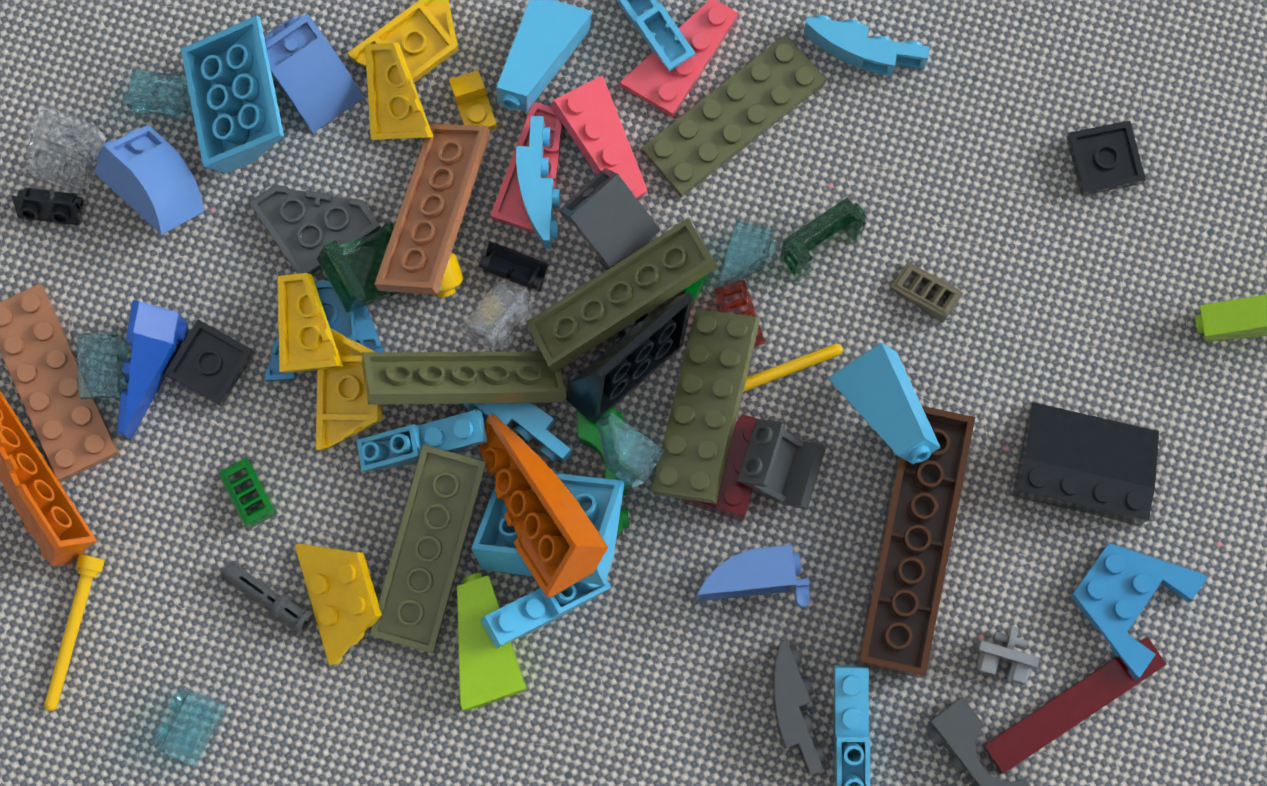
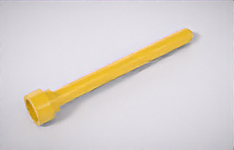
M836 343L748 376L743 392L840 356L843 352V347Z
M83 554L78 556L76 567H79L77 574H80L44 703L47 711H54L58 706L93 578H97L98 572L102 573L104 559Z

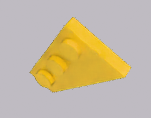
M365 44L371 140L433 137L400 44Z
M308 273L277 276L279 372L294 373L343 368L313 276Z

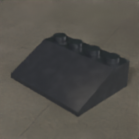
M688 292L663 303L649 314L646 313L637 319L634 327L627 333L625 331L621 332L614 339L609 349L605 352L599 351L591 359L587 368L582 372L578 370L571 375L567 381L566 400L592 424L599 421L683 347L693 296Z
M1032 402L1012 496L1140 526L1149 521L1155 490L1159 431Z

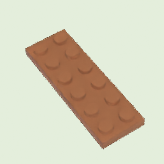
M429 125L433 137L424 139L374 283L379 291L438 294L491 134L487 126Z
M39 283L1 301L0 353L58 481L63 482L119 455L120 452L44 286Z

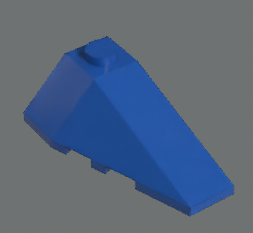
M133 300L128 323L126 343H131L132 351L131 357L128 361L124 362L123 366L128 389H123L120 395L117 434L128 440L132 439L166 377L165 371L180 349L181 343L188 336V324L185 323L186 320L180 313L138 300Z

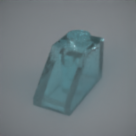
M736 221L719 278L718 288L726 289L762 270L766 259H773L777 242L772 241L774 230Z
M613 413L601 418L597 425L607 469L615 474L616 480H623L624 486H632L634 488L645 483L665 450Z

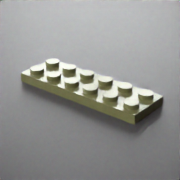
M785 34L641 147V151L682 198L825 85L827 79L789 36Z
M687 218L526 323L548 367L553 372H556L714 271L718 266L693 224Z
M696 309L651 488L654 495L717 504L760 323L757 316Z
M541 351L363 352L362 356L368 405L565 402L566 389L561 370L553 372L548 367Z
M423 444L379 599L382 616L372 626L369 636L429 653L435 652L487 462Z

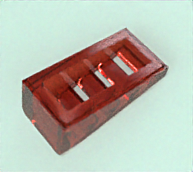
M740 280L714 290V297L720 312L729 313V310L745 306V311L736 314L757 316L745 280ZM740 293L741 298L725 302L724 298ZM760 325L754 347L765 344Z

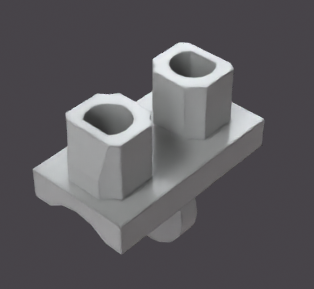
M1010 626L1007 634L997 631L994 634L993 641L1003 643L1004 647L981 640L980 643H976L974 653H978L977 672L994 676L999 660L1011 664L1006 680L1021 685L1026 684L1031 670L1038 667L1040 658L1013 650L1014 647L1026 650L1028 644L1027 640L1017 638L1018 628Z

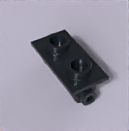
M26 187L24 190H19L17 196H12L18 218L29 221L55 222L61 225L81 224L77 209H82L83 197H78L77 193L55 191L53 199L48 200L50 197L48 190Z
M491 241L488 243L486 255H483L479 262V267L483 269L484 273L490 272L502 278L510 279L512 282L528 287L527 290L529 291L532 289L541 291L549 265Z

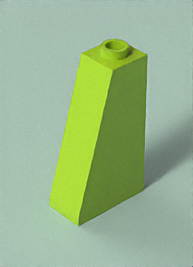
M1267 294L1200 305L1201 314L1195 315L1197 334L1204 333L1206 342L1267 336Z
M481 573L463 578L464 584L457 586L460 705L464 712L528 691L512 641L496 649L480 621L485 615L500 608L489 575L482 577Z

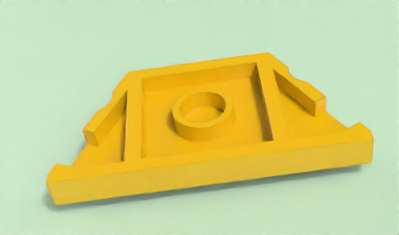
M449 0L417 1L347 53L351 61L366 67L365 44L399 43L413 83L417 82L459 50Z
M332 328L330 329L343 368L317 370L316 450H327L382 421V405H368L362 367L363 352L374 351Z
M296 544L295 549L329 666L340 664L344 660L342 656L352 645H357L364 637L367 628L372 627L382 616L364 552L320 547L311 544Z

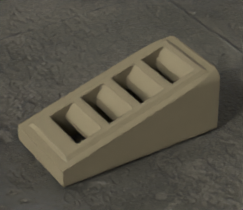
M910 262L906 263L890 287L891 290L942 323L945 322L963 294L954 286ZM912 274L916 278L907 289L903 287V284ZM923 281L926 283V286L920 295L914 293L917 286ZM934 288L937 292L932 300L925 299L929 291ZM942 295H945L948 299L941 308L936 304Z

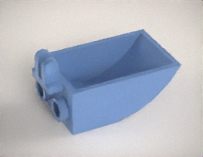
M308 13L302 18L300 15H296L264 36L272 77L312 133L364 99L350 73Z
M150 125L138 130H131L124 137L115 141L110 140L101 147L96 157L98 163L94 173L161 235L204 212L201 193L188 165L176 149Z
M792 545L755 548L734 555L720 564L704 581L696 595L695 602L792 592L794 590L796 605L799 608H805L810 603L808 578L796 580V576H799L801 572L799 552L793 553Z

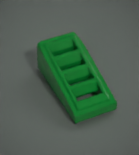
M248 457L218 472L247 528L251 529L278 514ZM244 468L246 469L248 474L231 482L230 476ZM252 480L253 484L237 493L236 487ZM257 490L259 495L245 503L242 502L241 498ZM260 501L263 502L264 506L248 513V508Z

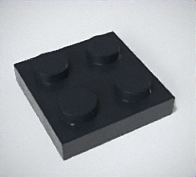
M1130 120L1070 132L1066 136L1081 196L1143 184L1146 178Z
M197 319L164 374L222 407L255 352L244 344Z

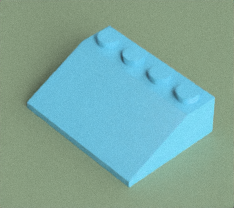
M254 16L181 48L203 167L223 173L232 172L252 164L284 137L259 16Z
M555 473L578 501L608 546L594 573L578 582L605 585L614 558L624 482L623 480ZM493 490L471 549L482 570L533 576L514 544L518 537L514 527L507 525L504 515L508 511L504 500L498 499L495 490Z

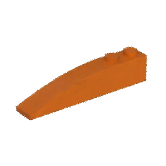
M0 391L1 482L18 515L22 519L25 530L34 538L41 549L43 558L52 567L71 564L78 558L79 554H83L96 543L97 539Z
M489 414L484 423L488 442L480 444L478 447L483 460L487 462L486 468L488 473L494 474L496 478L494 490L497 498L504 500L508 512L504 517L507 525L514 527L518 537L514 541L516 549L545 596L553 597L594 573L608 546L578 501L548 465L497 416Z

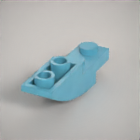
M825 15L807 16L804 34L828 54L847 64L887 76H892L895 65L925 69L930 47L923 46L918 41L895 42L885 36L868 38L869 26L862 25L857 20L850 19L841 22L831 20L830 17Z
M531 116L529 146H516L518 182L529 222L543 247L551 249L552 239H558V220H553V208H559L560 189H554L553 178H542L548 177L549 158H543L544 146L550 147V127H545L544 116Z
M531 403L460 404L467 411H472L473 409L481 410L484 416V423L489 414L497 416L510 429L513 425L517 426L514 431L526 442L529 443L533 439L541 446L539 452L553 463L558 459L564 464L572 455L571 449L550 433V430L555 426L554 419Z
M472 410L422 425L412 424L356 440L362 472L418 463L423 444L453 453L464 452L465 448L488 442L481 410Z
M607 579L605 585L577 582L553 597H546L542 589L539 588L485 615L480 621L497 649L557 620L612 587Z
M834 665L833 741L835 786H870L869 668L867 665Z

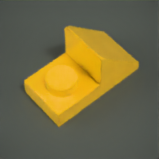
M479 70L449 79L463 125L487 126L489 131L497 129Z

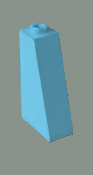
M529 0L496 87L497 103L509 110L527 112L589 33L592 11L556 0Z
M881 342L829 376L832 384L897 456L915 464L927 460L931 453L941 448L895 350Z

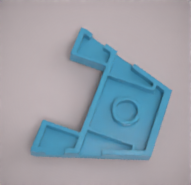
M355 279L316 281L315 285L330 328L358 343L360 342L361 345L374 352H385L357 281ZM278 332L271 351L272 356L269 367L265 372L266 382L296 380V372H279Z
M1108 543L1070 597L1095 630H1099L1104 636L1115 656H1119L1129 669L1128 673L1131 677L1138 680L1156 654L1127 634L1130 627L1160 584L1189 603L1196 596L1208 577L1202 573Z

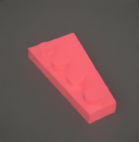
M708 0L679 27V30L694 50L695 56L669 72L654 52H652L620 82V87L673 118L737 20L738 12L717 0Z
M603 75L554 99L550 106L595 174L598 175L604 168L619 174L637 199L644 196L648 190Z
M534 102L530 108L517 146H529L531 116H544L545 127H550V147L544 146L543 158H549L548 177L542 178H553L554 189H556L562 122L552 107ZM515 148L490 217L492 220L535 234L523 205L517 175Z

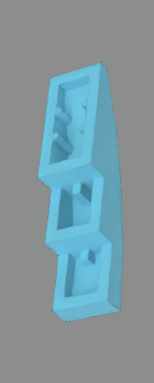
M616 0L633 26L669 72L695 56L694 50L661 2L659 3L657 0Z

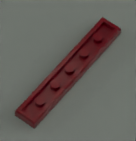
M1145 637L1139 643L1156 655L1138 680L1131 677L1128 673L1129 669L1120 657H1115L984 744V749L1000 773L1004 774L1167 665L1150 639Z

